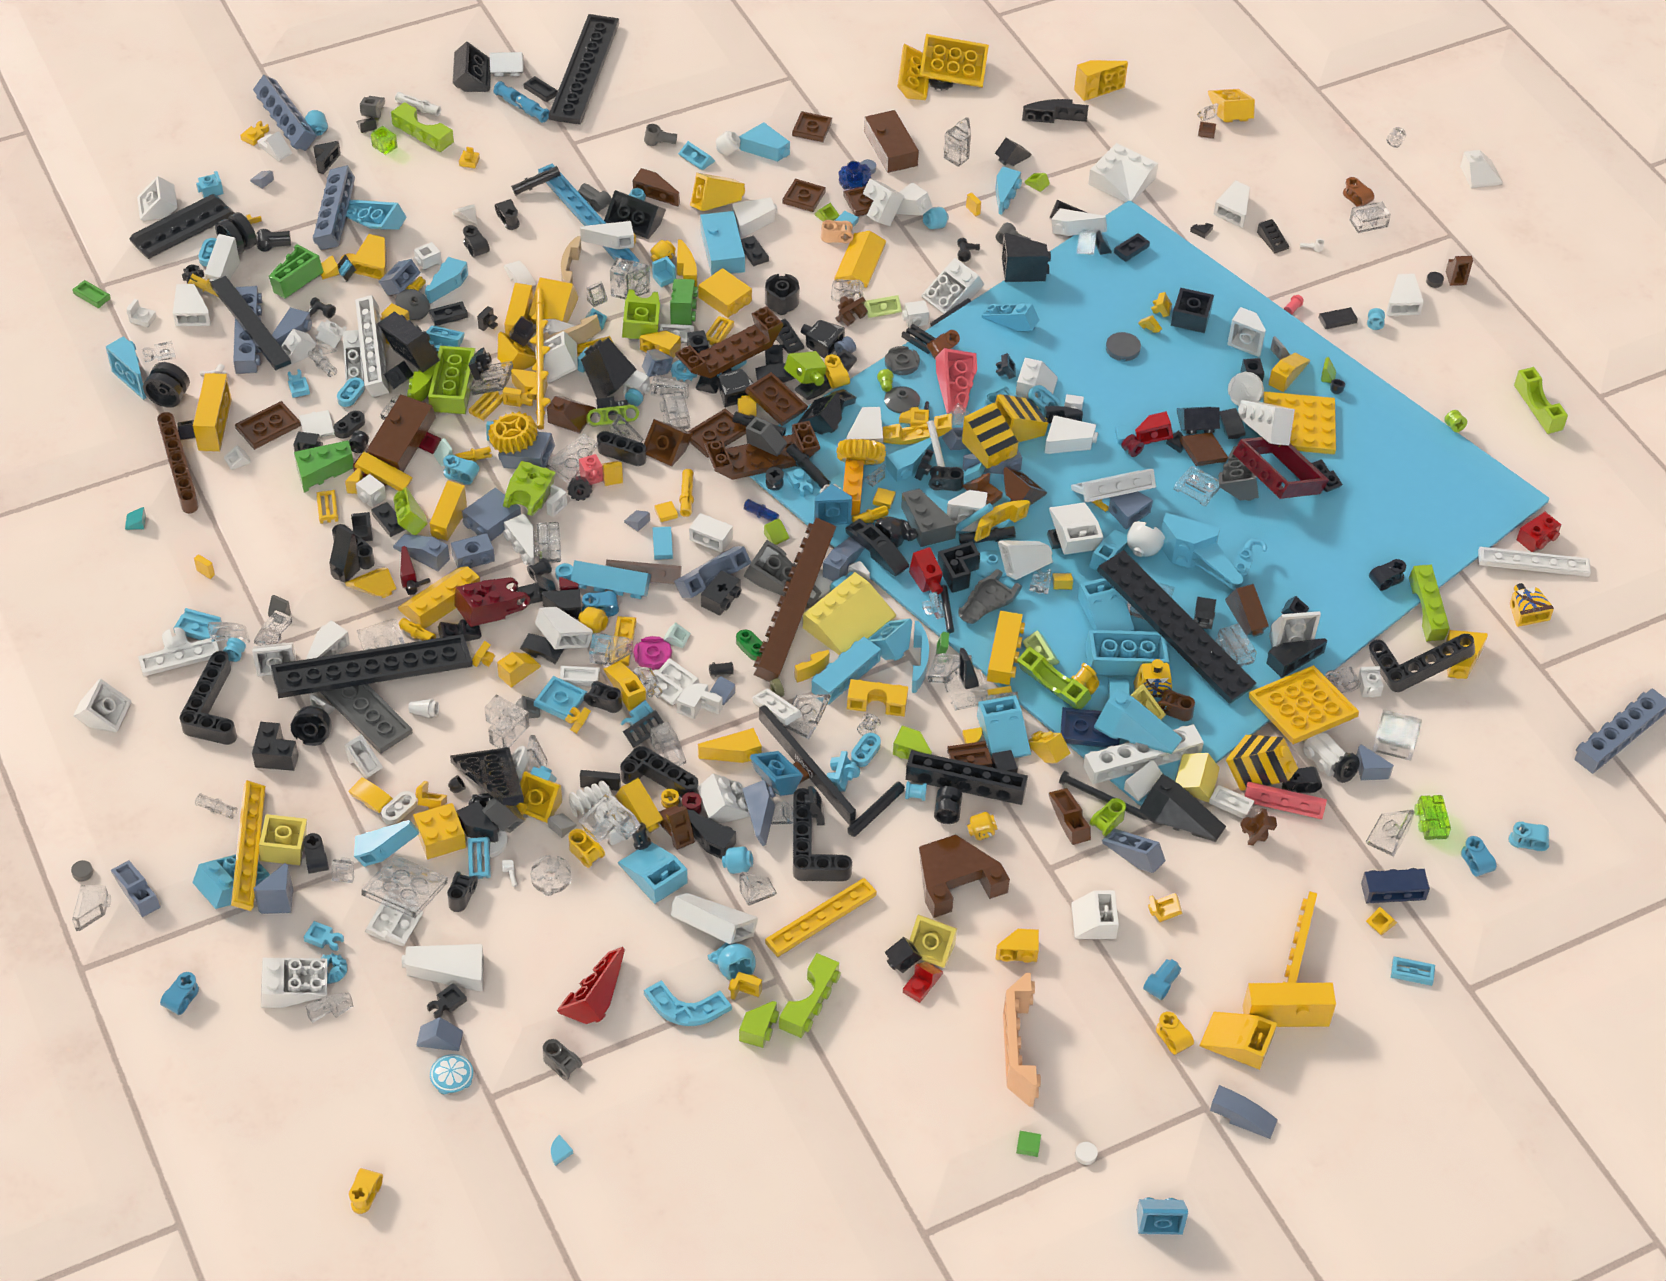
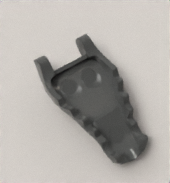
M996 569L990 576L978 582L974 591L972 590L968 597L967 603L962 608H959V617L969 624H974L987 613L1010 604L1017 597L1022 586L1016 583L1012 589H1009L998 581L1003 573Z

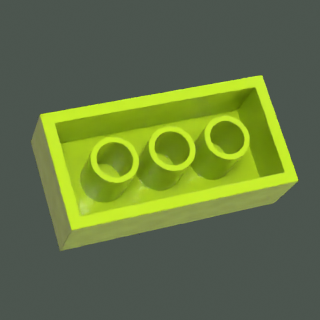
M439 347L438 358L440 361L435 365L428 395L429 405L433 406L434 412L466 414L474 378L468 364L476 353L475 348Z

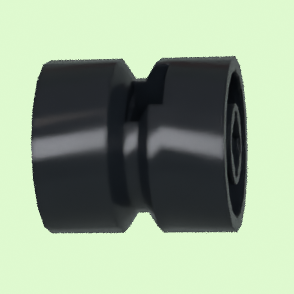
M950 786L938 789L934 810L935 820L943 824H954L959 821L962 792L959 789Z

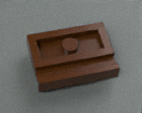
M986 741L947 746L949 759L992 768V760Z

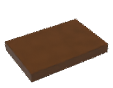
M772 372L745 390V393L781 426L790 422L808 408V405Z
M280 401L236 423L235 429L255 450L300 427L301 422Z
M725 408L689 430L688 432L692 433L690 443L708 458L709 455L705 448V443L722 439L726 447L746 434V426L734 423L732 421L733 414Z

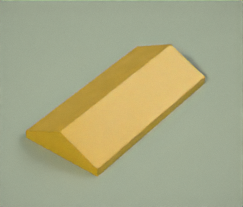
M904 43L897 87L907 99L926 100L929 78L919 77L922 52Z
M872 231L854 233L853 240L848 245L834 280L867 288L885 247L886 240Z

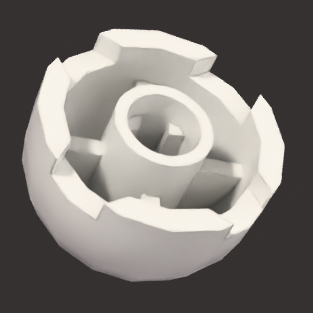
M1140 521L1134 522L1127 534V544L1138 557L1154 556L1162 548L1165 536L1157 527L1152 529L1145 526L1146 522Z

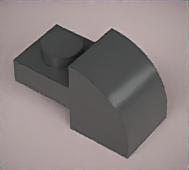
M376 96L364 97L360 102L361 115L380 118L381 109L385 105V98Z

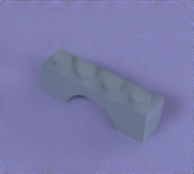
M735 546L678 578L674 583L682 598H692L703 592L721 570L731 574L748 566L751 560L744 546Z

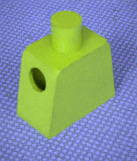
M817 351L790 353L787 356L784 369L800 383H815L817 386H820L824 382L826 365Z

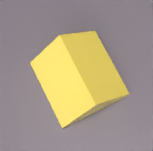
M1209 753L1183 754L1175 782L1179 783L1193 797L1209 803L1214 793L1220 767Z
M918 914L910 941L922 956L920 960L945 968L956 944L957 928Z

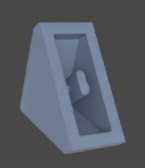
M1361 744L1356 754L1360 761L1358 769L1360 780L1389 779L1394 765Z
M439 1017L420 1027L416 1045L417 1047L459 1051L463 1030Z

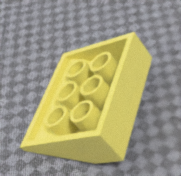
M854 572L803 614V629L840 655L842 652L850 649L855 641H859L863 637L868 639L887 622L892 621L896 614L874 587Z

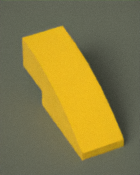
M678 239L677 276H683V279L694 280L695 287H697L695 259L687 245L681 239Z

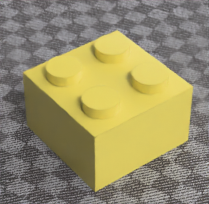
M266 814L259 843V861L301 865L304 850L303 841L307 835V819Z

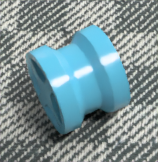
M1380 308L1371 309L1368 312V327L1372 330L1382 329L1385 324V312Z
M229 638L226 643L227 646L223 651L228 654L230 661L238 662L242 657L246 644L238 638Z

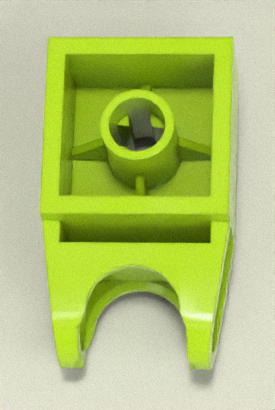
M629 289L625 299L622 338L640 339L641 335L658 332L660 310L658 292H653L648 298H641L635 294L633 289Z
M521 461L509 481L503 507L509 508L515 504L523 505L528 509L527 515L533 516L539 509H542L550 495V486L554 484L556 472L533 465L530 462Z

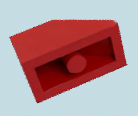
M1167 411L1149 415L1135 429L1137 440L1142 441L1145 445L1173 438L1172 426Z

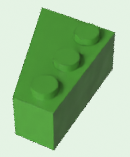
M348 440L294 452L296 467L304 493L316 484H323L324 480L332 476L335 478L353 469V455Z

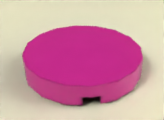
M656 636L641 639V642H637L633 651L635 662L640 667L648 670L660 669L672 657L671 645L665 642L663 638Z

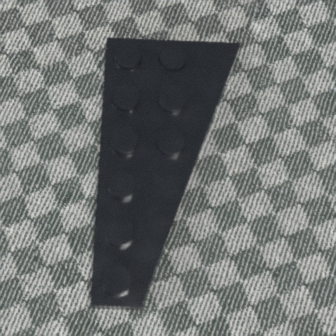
M509 747L450 755V761L455 767L502 805L516 806L524 802Z

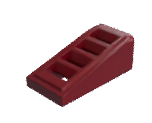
M402 546L400 578L402 588L407 587L406 583L409 580L417 582L416 573L406 546Z

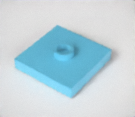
M553 676L535 699L534 706L565 720L568 714L573 716L569 711L572 707L579 708L584 701L583 697L587 691Z

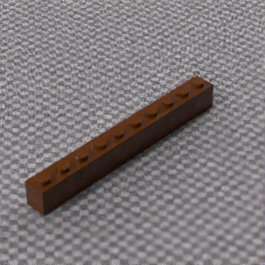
M817 517L813 524L809 522L805 531L808 534L807 538L803 537L799 546L802 548V551H798L794 562L797 564L795 567L792 566L789 572L790 582L786 581L782 591L785 592V595L779 598L777 603L779 610L775 611L771 618V621L774 623L766 631L765 636L768 638L766 642L763 641L759 652H762L760 657L757 656L753 667L756 669L753 675L768 682L780 676L835 532V525Z

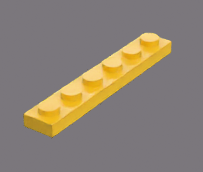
M862 878L767 937L765 944L778 958L877 895V891L865 878Z
M1309 891L1308 898H1303L1300 910L1304 911V914H1299L1296 926L1300 927L1299 932L1295 931L1292 943L1296 944V947L1290 950L1288 960H1291L1292 964H1287L1284 977H1288L1287 982L1283 981V983L1297 982L1317 893Z

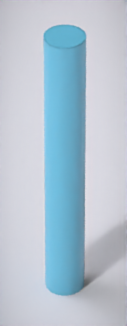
M989 503L956 525V533L992 511L993 505Z

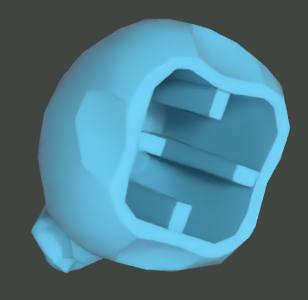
M725 942L718 950L707 955L708 960L718 965L720 972L727 980L735 979L738 972L752 975L756 967L753 951L739 943L730 945Z

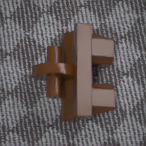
M841 297L839 300L840 304L838 305V309H840L839 315L835 319L837 322L843 321L849 326L856 320L852 314L856 313L859 319L865 317L868 313L864 305L865 298L861 297L854 301L853 298Z
M1261 808L1254 818L1245 817L1240 822L1242 832L1249 835L1248 845L1254 846L1257 841L1265 842L1269 835L1268 830L1274 831L1277 827L1276 817L1268 816L1267 809Z

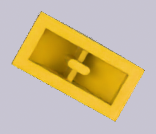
M622 462L602 463L605 486L623 483Z

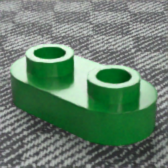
M744 629L736 634L737 646L751 660L755 661L757 656H761L762 652H759L762 641L752 631Z

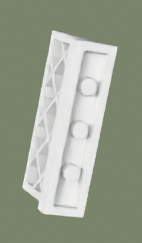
M1154 469L1134 471L1071 485L1072 491L1084 495L1085 502L1156 488Z

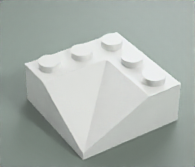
M1116 143L1090 169L1088 185L1123 202H1133L1156 179L1158 163Z

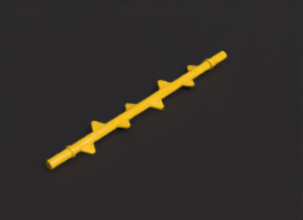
M539 288L536 290V312L532 316V320H536V335L530 339V343L536 344L537 362L532 367L533 371H537V386L530 391V394L537 395V429L542 430L544 429V407L551 402L549 398H544V379L549 374L548 371H544V355L550 351V347L544 346V327L548 324V320H543V289Z

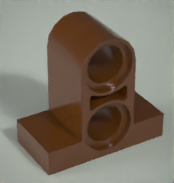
M673 805L659 811L663 818L660 825L671 836L676 850L695 843L688 810L684 805L681 807Z

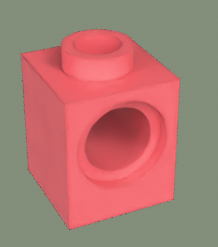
M596 454L579 459V471L582 477H585L591 485L603 481V466Z

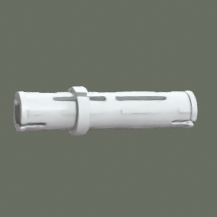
M397 92L395 95V102H406L412 107L419 109L422 113H430L437 117L441 114V107L431 104L427 100H420L401 92Z

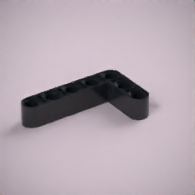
M1461 634L1400 665L1382 640H1373L1369 645L1372 662L1375 666H1380V674L1389 688L1394 692H1401L1472 657L1475 654V643L1472 635Z
M216 651L211 655L179 719L185 735L229 745L237 740L234 722L227 718L209 714L231 671L229 657L225 651Z
M797 789L793 795L794 878L799 881L849 880L852 875V859L849 856L812 854V814H809V807H805L804 794H808V789Z

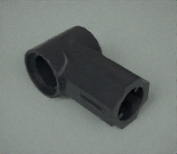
M260 229L256 233L257 248L260 251L266 252L271 250L272 247L291 246L290 231L271 232L268 229Z

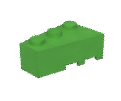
M298 244L294 246L295 250L291 254H287L285 262L283 264L280 263L269 275L273 292L284 299L324 272L319 255Z
M674 279L673 293L671 294L672 300H670L671 324L692 325V321H696V311H693V309H697V299H694V297H698V287H695V281L692 279Z

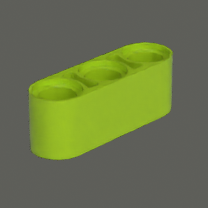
M634 405L593 409L588 413L586 420L589 425L594 427L630 423L638 418L639 409ZM627 409H633L635 411L634 418H628L626 416ZM610 411L617 413L618 418L616 420L608 418ZM593 413L598 414L600 417L599 422H592L590 415Z

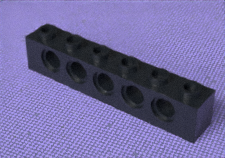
M911 750L906 766L905 780L922 784L927 783V785L940 788L945 786L955 787L963 793L1022 805L1028 775Z

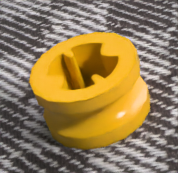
M674 789L664 790L661 794L662 806L664 808H669L673 805L678 806V792Z

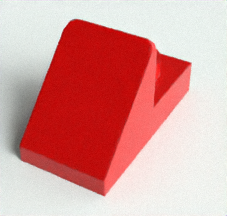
M926 961L916 964L915 973L903 987L902 993L921 1003L942 976L943 971Z

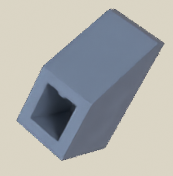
M657 349L647 350L642 368L649 377L665 375L672 368L673 358Z

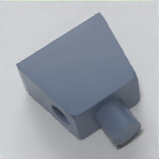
M1138 491L1109 497V512L1125 529H1128L1134 522L1141 520L1151 513L1153 500Z

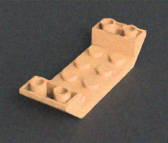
M1025 973L1006 990L1003 1026L1006 1086L1029 1107H1033L1035 1098L1039 1097L1041 1077L1040 1074H1036V1066L1022 1065V1055H1019L1021 1036H1018L1020 1018H1017V1013H1028L1029 1005H1033V994H1035V981H1031V973Z

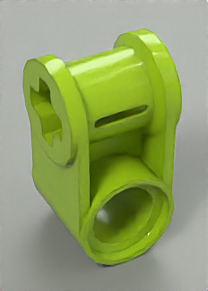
M1118 798L1110 800L1092 816L1089 824L1096 826L1102 831L1104 836H1107L1123 822L1126 809L1125 802Z

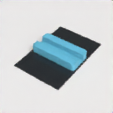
M346 255L337 264L340 275L347 282L356 271L355 267Z

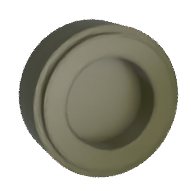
M778 678L771 680V691L783 697L784 689L781 681Z

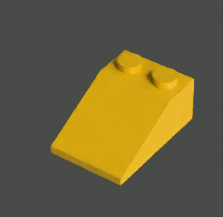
M1240 89L1208 91L1216 114L1223 122L1229 123L1238 119L1239 121H1248V119L1254 118L1255 99Z

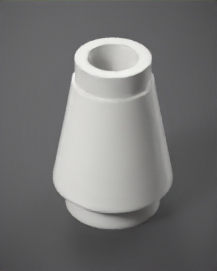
M434 699L414 701L409 703L408 710L409 713L433 718L439 714V703L434 701Z

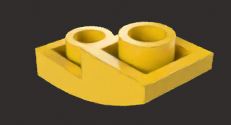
M829 650L810 654V661L795 665L794 678L796 682L807 680L823 671L829 664Z
M363 777L348 791L352 797L364 802L367 808L377 813H380L383 807L393 799L381 788Z

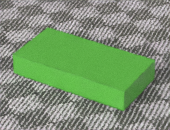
M86 280L72 289L73 294L97 308H100L111 299L110 294Z

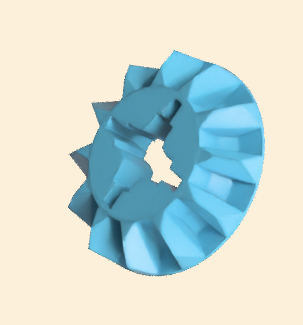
M680 360L672 364V377H676L677 381L681 379L684 382L687 379L692 381L693 378H697V374L691 373Z
M323 954L321 958L327 959V967L330 963L333 964L330 973L327 970V983L340 981L347 973L346 959H343L340 954Z

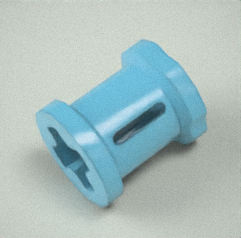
M907 781L905 799L910 797L920 798L922 801H925L927 783L919 785L911 784Z

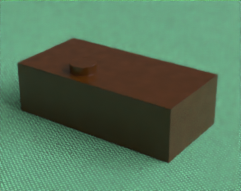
M895 110L864 117V133L887 173L918 166L919 150Z
M400 394L368 446L366 453L404 472L436 419L433 406Z

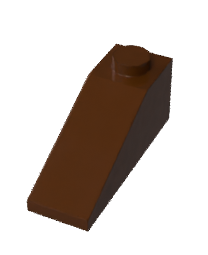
M643 168L638 171L632 180L633 189H642L648 198L679 207V191L656 172Z

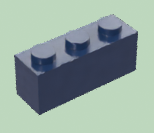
M1425 868L1390 869L1387 871L1371 870L1364 872L1361 881L1366 904L1426 900L1430 890Z

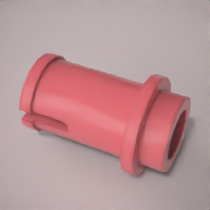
M1300 295L1292 296L1291 301L1284 307V310L1292 315L1298 307L1303 305V297Z

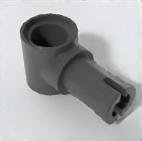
M657 124L647 125L644 142L647 145L655 146L661 142L676 144L677 134L664 132Z
M1008 222L1002 225L995 236L1000 244H1003L1004 233L1031 240V238L1019 234L1015 226Z

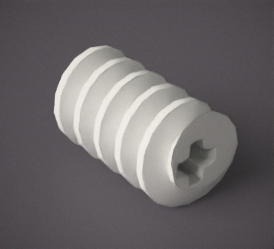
M600 781L599 785L592 784L591 788L586 786L584 792L581 789L577 790L576 794L571 792L569 794V804L574 816L577 817V811H580L582 815H585V808L592 812V805L606 801V799L613 797L609 786L604 781Z

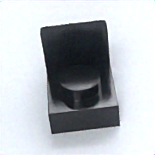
M338 141L319 144L313 147L318 173L324 174L341 155Z
M783 344L773 345L765 350L766 365L783 363Z
M534 574L535 583L517 587V592H525L530 597L529 604L543 601V591H557L552 580L538 574ZM525 598L520 599V602L522 604L525 601Z

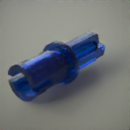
M747 499L744 503L743 509L757 515V518L763 517L771 522L779 518L778 513L766 508L764 504H758L750 499Z

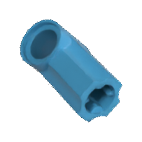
M1166 959L1158 971L1148 977L1143 990L1163 1000L1171 984L1181 973L1182 968L1178 965V962L1173 959Z

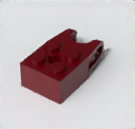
M512 577L490 579L456 587L454 606L470 627L503 620L507 615L524 610L530 603V597L525 592H516L518 582ZM514 583L512 588H507L508 584ZM525 598L522 604L517 605L519 599Z

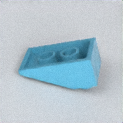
M123 336L106 346L111 371L144 400L146 395L143 391V381L138 364L139 359L135 352L136 346L132 341H128Z

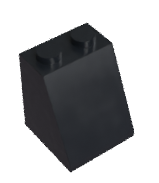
M1004 233L1001 258L1004 281H1046V274H1049L1048 262L1051 261V252L1048 251L1047 244Z
M609 338L603 341L598 340L593 346H589L584 351L585 356L581 359L597 399L607 398L615 393L637 370Z

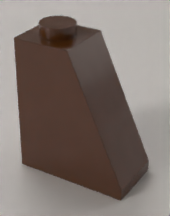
M1254 584L1236 588L1225 599L1245 636L1253 635V637L1262 635L1264 630L1269 627Z

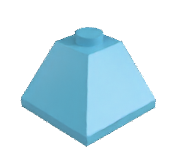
M910 618L889 621L868 638V640L881 648V657L883 659H894L896 661L904 656L903 653L909 649L912 620Z

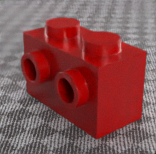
M1545 511L1522 526L1516 540L1530 552H1535L1538 549L1541 550L1547 543L1555 541L1559 537L1562 524Z

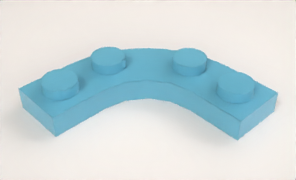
M662 980L644 990V996L659 1015L672 1023L682 1026L703 1025L732 1010V1005L721 991L702 1001L685 1003L674 997Z

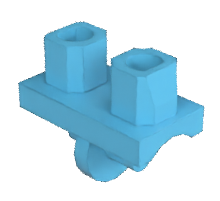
M841 751L840 757L831 758L830 767L832 771L836 772H828L826 775L840 792H845L848 780L851 781L860 775V769L856 766L857 763L848 759L847 751Z

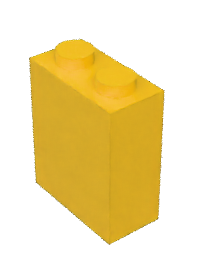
M722 268L698 285V298L729 318L741 308L750 304L752 301V288Z

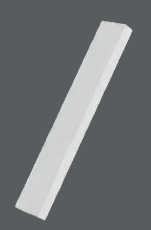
M1479 547L1478 549L1479 565L1585 577H1589L1591 574L1589 558Z

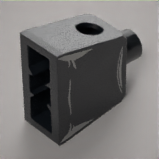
M818 320L812 327L804 324L801 328V334L806 335V347L812 351H817L825 359L826 356L833 354L835 351L834 344L842 341L845 337V328Z
M730 368L719 375V391L725 408L736 405L738 398H741V396H749L745 393V390L754 382L742 369L732 371Z

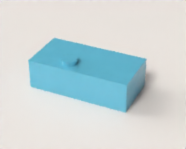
M734 211L701 214L700 230L711 276L722 268L730 274L745 272V255Z
M1088 631L1085 641L1087 665L1097 673L1096 675L1136 676L1142 664L1152 663L1155 659H1160L1163 663L1169 664L1166 640L1158 632Z

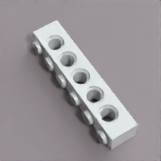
M370 295L356 299L355 302L365 387L372 397L389 393V384L383 375L387 372L383 333L377 324L381 321L380 308L374 297Z
M1194 724L1182 726L1173 730L1183 739L1172 754L1148 748L1147 745L1137 742L1132 744L1128 741L1121 745L1110 746L1100 751H1092L1085 754L1083 767L1093 785L1135 773L1151 760L1157 766L1181 760L1183 754L1201 753L1204 742Z

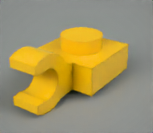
M504 387V405L521 407L522 404L533 406V399L536 397L531 395L530 391L522 394L520 389Z

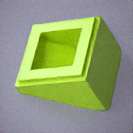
M1034 173L1025 180L1026 185L1039 192L1043 191L1050 184L1046 173Z
M831 202L815 213V216L822 221H834L840 216Z
M1326 357L1321 381L1331 383L1335 379L1336 370L1330 358Z
M780 519L764 525V535L773 544L777 545L789 539V535Z

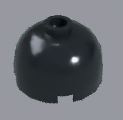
M310 705L297 711L290 726L294 738H299L305 745L316 746L321 745L328 738L332 724L328 713L324 709Z

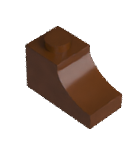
M1472 255L1455 256L1454 259L1448 260L1445 272L1450 286L1467 285L1473 263Z

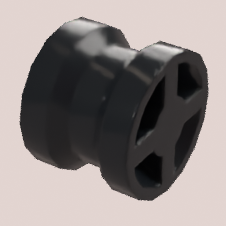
M356 430L352 433L349 440L352 452H364L369 442V436L365 432Z
M772 467L766 471L765 483L768 489L779 490L783 487L784 472L780 468Z

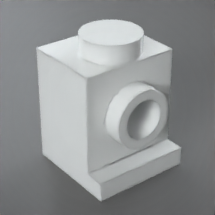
M433 242L414 249L415 257H413V260L417 267L421 266L424 270L433 265L442 264L441 252Z
M326 320V322L321 321L317 328L319 333L316 338L335 349L343 336V331H346L347 327L341 328L329 320Z
M1380 666L1361 667L1357 678L1361 696H1381L1384 686L1380 675Z

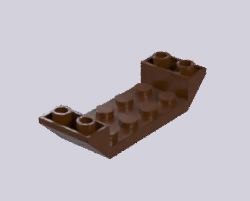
M765 306L751 313L754 325L747 327L743 331L716 343L700 353H697L689 345L677 351L675 355L691 373L713 378L771 348L783 327V322Z
M810 421L792 424V434L782 436L786 440L787 446L778 457L751 444L725 448L722 439L705 443V448L714 471L731 480L766 473L772 467L786 469L797 466L796 461L786 452V449L793 443L801 452L807 454L809 458L820 449V445Z

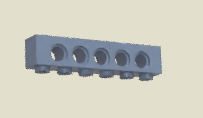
M263 75L253 88L257 95L256 98L264 104L263 107L269 111L270 117L277 122L276 125L284 132L283 135L290 140V145L297 150L302 149L306 151L317 135L275 79Z
M348 165L330 169L313 234V241L320 250L337 247L340 244L355 181V176Z
M257 286L236 287L240 295L261 320L259 316H262V307L259 303H262V293H258ZM235 319L233 355L235 373H257V367L261 365L258 353H261V351Z
M1653 688L1647 693H1641L1636 702H1630L1625 711L1622 713L1618 712L1610 723L1606 722L1598 733L1594 732L1589 737L1586 743L1581 742L1576 748L1577 754L1574 760L1594 774L1666 714V698Z

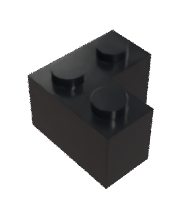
M973 541L938 551L937 562L942 570V576L952 593L969 588L970 572L979 569L980 553Z
M260 721L252 750L255 768L295 770L298 759L296 741L283 740L280 723Z

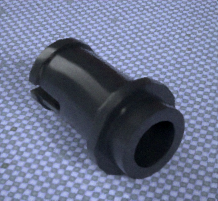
M712 662V664H709L710 676L716 677L717 675L734 673L732 662L718 664Z

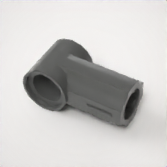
M586 183L582 184L578 190L579 194L590 203L596 212L610 205L612 198L606 191L599 192Z

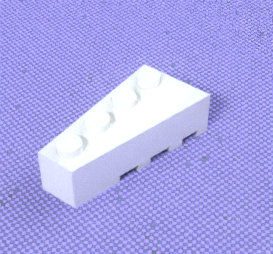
M1241 400L1238 412L1243 422L1271 444H1290L1295 409L1263 402Z

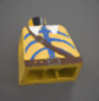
M1523 583L1515 585V592H1513L1510 600V608L1516 626L1550 621L1554 607L1537 587L1526 589Z
M1155 659L1149 664H1142L1133 683L1134 690L1144 684L1153 698H1162L1163 690H1172L1169 664L1163 663L1160 659Z

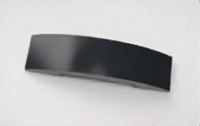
M845 349L837 354L847 372L857 361V358ZM824 375L822 385L801 383L795 388V391L806 400H811L831 389L826 375Z

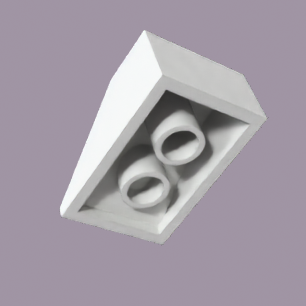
M1320 611L1281 615L1271 626L1269 638L1272 647H1277L1286 642L1315 639L1321 616Z

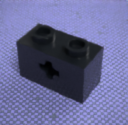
M721 570L701 593V607L720 616L725 610L729 609L731 602L740 596L742 591L741 579Z

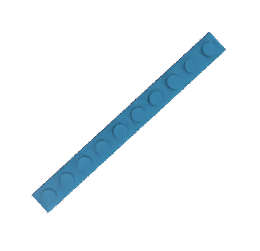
M552 163L538 169V174L555 166ZM561 172V176L546 182L584 226L606 224ZM603 246L624 271L640 265L639 259L629 248L614 249Z

